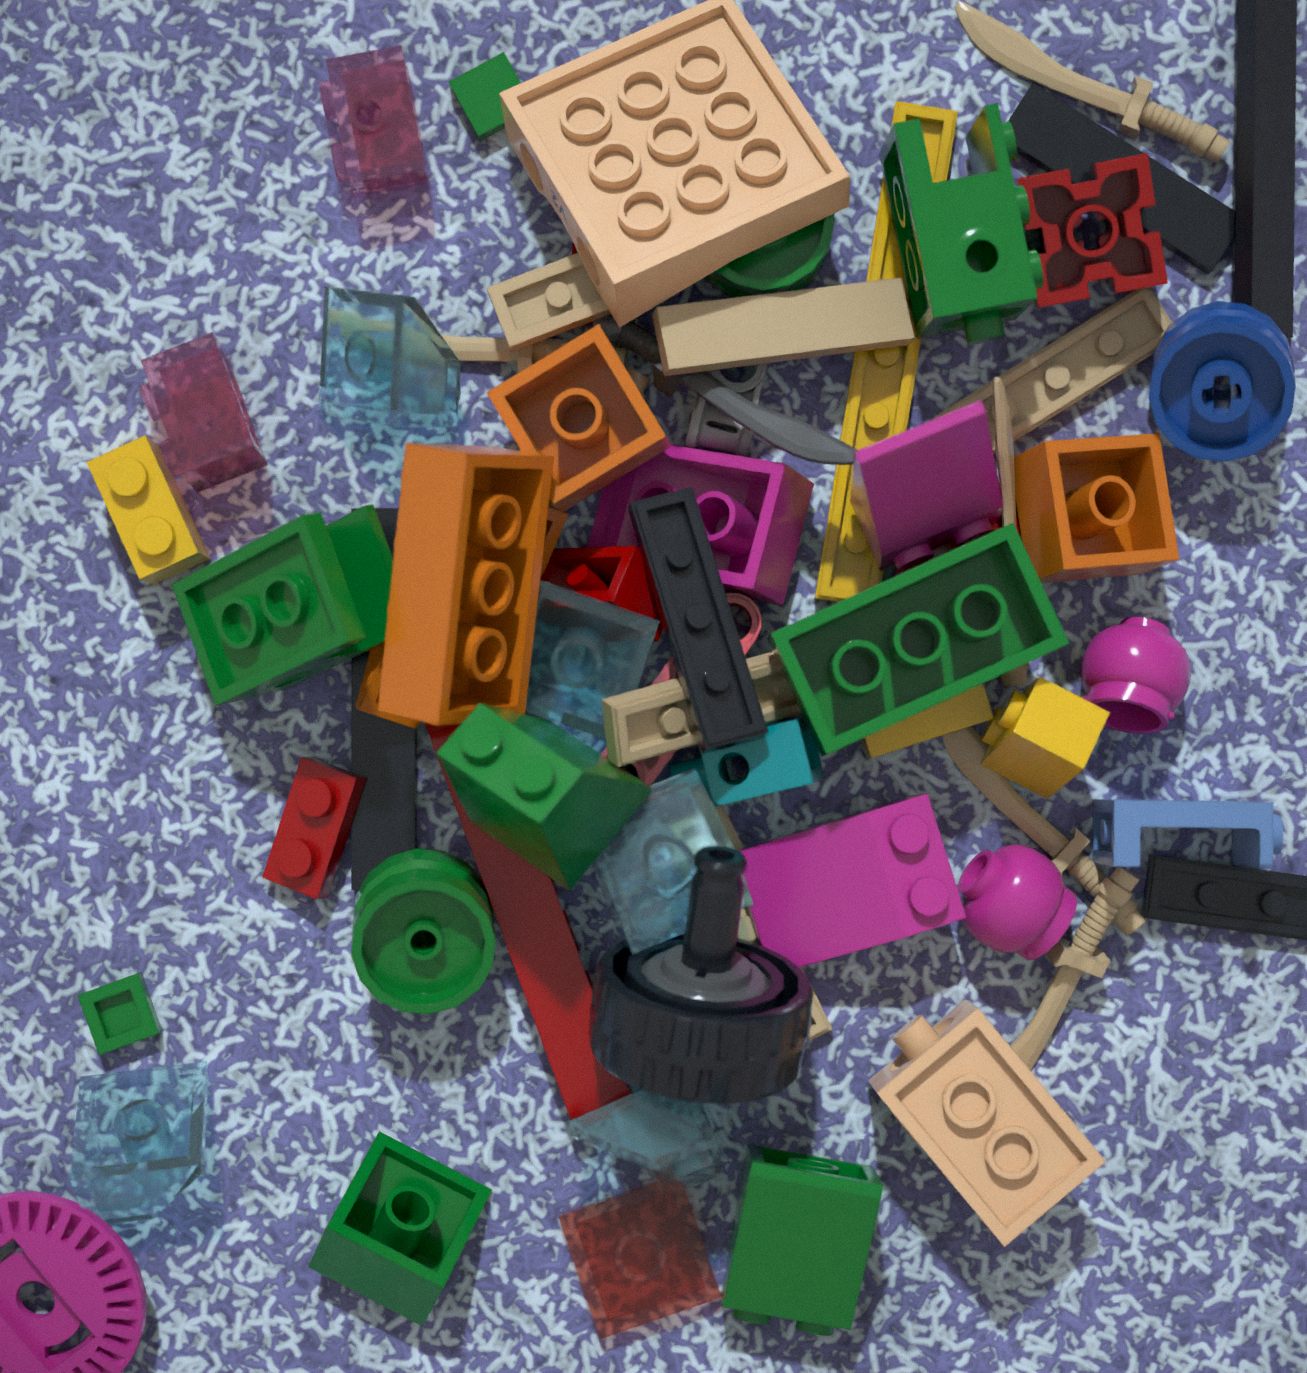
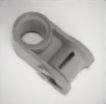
M767 363L755 365L754 376L743 383H733L726 380L721 374L720 369L706 372L737 394L758 404ZM697 395L684 447L695 449L697 446H702L736 456L748 457L754 433ZM711 424L714 426L736 431V433L712 428L707 425Z

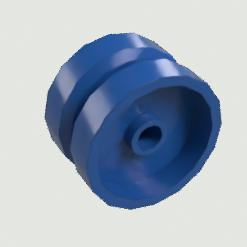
M1216 301L1188 310L1167 327L1154 351L1149 402L1158 428L1173 446L1198 459L1228 462L1257 453L1278 437L1292 414L1296 381L1294 361L1288 339L1270 316L1247 304ZM1219 375L1229 376L1230 383L1226 385L1215 384L1214 377Z

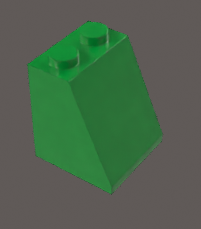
M483 703L477 705L436 753L471 823L569 891L652 792L650 786L623 768L617 767L606 757L553 722Z
M747 1144L721 1290L722 1307L733 1309L732 1317L749 1323L769 1324L771 1316L796 1320L795 1328L815 1335L831 1336L833 1335L834 1327L851 1330L883 1191V1184L873 1166Z

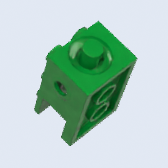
M998 103L984 106L965 137L973 172L972 176L933 183L920 118L894 123L879 153L917 339L965 330L968 345L1001 339L1005 337L1003 322L1016 320L1037 299L1036 289L1043 287V271L1040 257L1035 249L1028 251L1023 225L1030 223L1027 193L1023 185H1014L1010 161H1015L1017 158L1015 133L1010 121L1001 122Z
M373 504L364 505L328 525H325L321 512L303 514L171 584L215 706L289 689L385 643L393 557Z

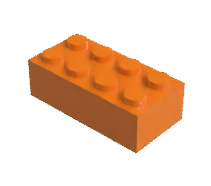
M405 443L397 530L394 540L391 588L387 607L388 617L383 665L380 674L379 711L434 725L463 723L479 703L525 714L554 461L553 456L492 446Z

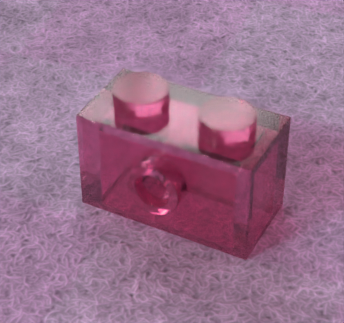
M393 46L326 59L330 80L319 82V89L326 120L337 119L341 142L331 144L332 159L338 182L349 180V185L356 197L429 184L430 180L411 80L402 46Z
M213 332L141 360L148 383L139 386L140 393L152 420L162 419L169 439L159 442L160 449L167 467L174 478L183 475L198 493L268 465L227 353Z

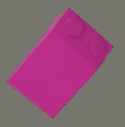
M981 400L854 452L850 502L880 570L896 565L898 571L915 568L933 558L932 549L954 540L957 546L960 547L994 531L991 525L998 523L1003 504L987 414Z
M671 445L672 447L602 488L587 547L637 546L639 548L628 513L630 502L692 487L725 594L740 593L754 601L783 606L814 487L813 482L787 464Z
M928 793L908 796L737 850L747 860V869L742 874L744 882L743 894L759 945L785 956L798 967L906 938L967 918Z

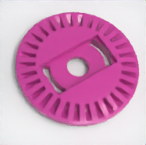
M16 1191L0 1194V1248L14 1241L20 1246L8 1253L0 1261V1373H122L133 1358L142 1340L147 1314L144 1282L130 1249L106 1221L72 1200L37 1191ZM29 1281H37L46 1285L54 1295L55 1305L53 1310L46 1314H36L29 1311L20 1299L21 1285ZM82 1323L91 1331L89 1336L76 1345L60 1350H50L51 1346L63 1343L73 1336Z

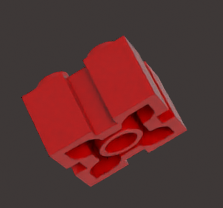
M1148 153L1089 164L1092 180L1072 184L1069 168L1014 179L1015 186H1024L1029 202L1030 223L1023 225V229L1038 228L1042 252H1038L1043 271V287L1036 289L1037 299L1034 301L1035 306L1040 308L1090 298L1088 282L1108 278L1109 290L1114 293L1168 284L1160 231L1143 232L1140 208L1156 206ZM1092 211L1093 221L1104 220L1106 233L1096 236V247L1084 249V240L1075 241L1073 227L1081 225L1082 214Z

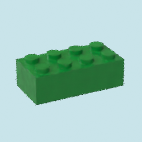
M1014 523L774 631L767 638L821 757L1070 644Z

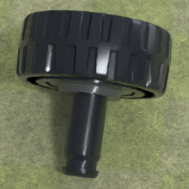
M703 847L694 855V865L697 869L691 878L685 931L654 932L622 940L610 947L598 962L590 1005L589 1044L592 1053L604 1069L621 1081L651 1094L680 1101L705 1104H734L760 1100L786 1089L801 1072L810 1033L813 991L805 973L788 958L759 944L737 938L744 891L742 874L747 869V860L741 852L729 847Z

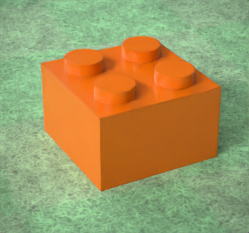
M599 324L486 392L521 451L554 457L549 499L562 513L672 447Z
M1159 433L1043 441L1014 457L1015 499L1022 543L1041 583L1141 575L1180 560Z

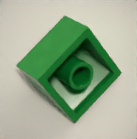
M379 1131L330 1219L308 1267L423 1327L492 1189Z

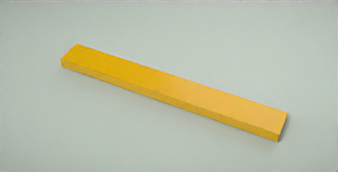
M896 101L891 128L894 123L920 118L933 183L947 181L958 111ZM884 177L882 178L866 282L902 277L915 338L906 346L854 352L840 441L857 450L907 430L921 339L916 337ZM853 464L836 465L814 596V599L838 603L882 583L884 569H879L850 502Z

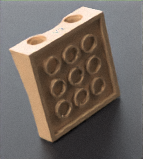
M707 0L499 93L508 142L536 189L548 199L562 220L588 276L619 328L734 259L849 207V173L734 0Z

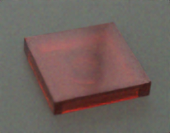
M680 1172L559 1214V1220L600 1339L721 1298V1291Z

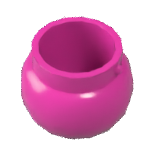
M1143 617L1125 618L1121 620L1119 625H1113L1097 633L1089 643L1080 669L1081 683L1086 692V695L1082 698L1110 712L1104 724L1105 727L1134 734H1153L1165 730L1169 720L1175 717L1173 711L1179 707L1190 685L1191 666L1187 652L1182 644L1170 635L1169 628L1164 624Z
M1014 844L998 848L994 852L990 850L980 852L966 866L958 882V891L962 894L961 902L967 917L962 919V922L967 931L992 950L1001 953L1016 952L1027 961L1037 959L1047 953L1063 936L1075 915L1077 906L1076 894L1064 886L1060 870L1048 857L1028 846Z

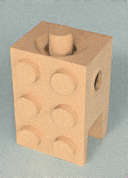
M966 999L934 1026H931L922 1014L905 1024L892 1037V1040L902 1052L868 1080L916 1144L923 1148L1004 1247L1106 1162L979 1008Z

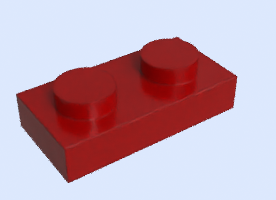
M301 757L262 878L315 899L328 898L367 778L313 757Z

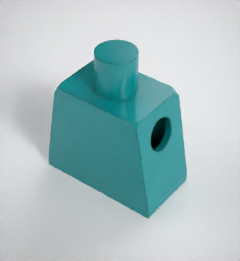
M804 718L767 726L769 733L765 738L702 754L700 748L702 757L671 764V777L678 800L684 801L711 794L712 801L716 807L826 779L818 748ZM742 755L749 764V774L747 777L738 779L732 772L731 763L733 757Z

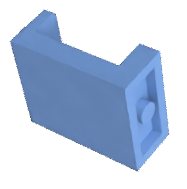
M1093 799L1092 860L1098 864L1118 867H1140L1141 827L1230 828L1232 832V865L1272 868L1273 855H1279L1282 850L1283 824L1279 815H1273V802Z

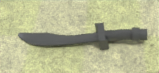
M612 314L594 320L593 327L599 324L611 344L619 348L624 346L653 364L654 387L669 398L681 385H685L744 428L774 447L795 457L819 464H853L854 452L857 451L854 447L801 419L767 409L747 400L706 371L664 376L656 335L635 324L634 319L620 328Z

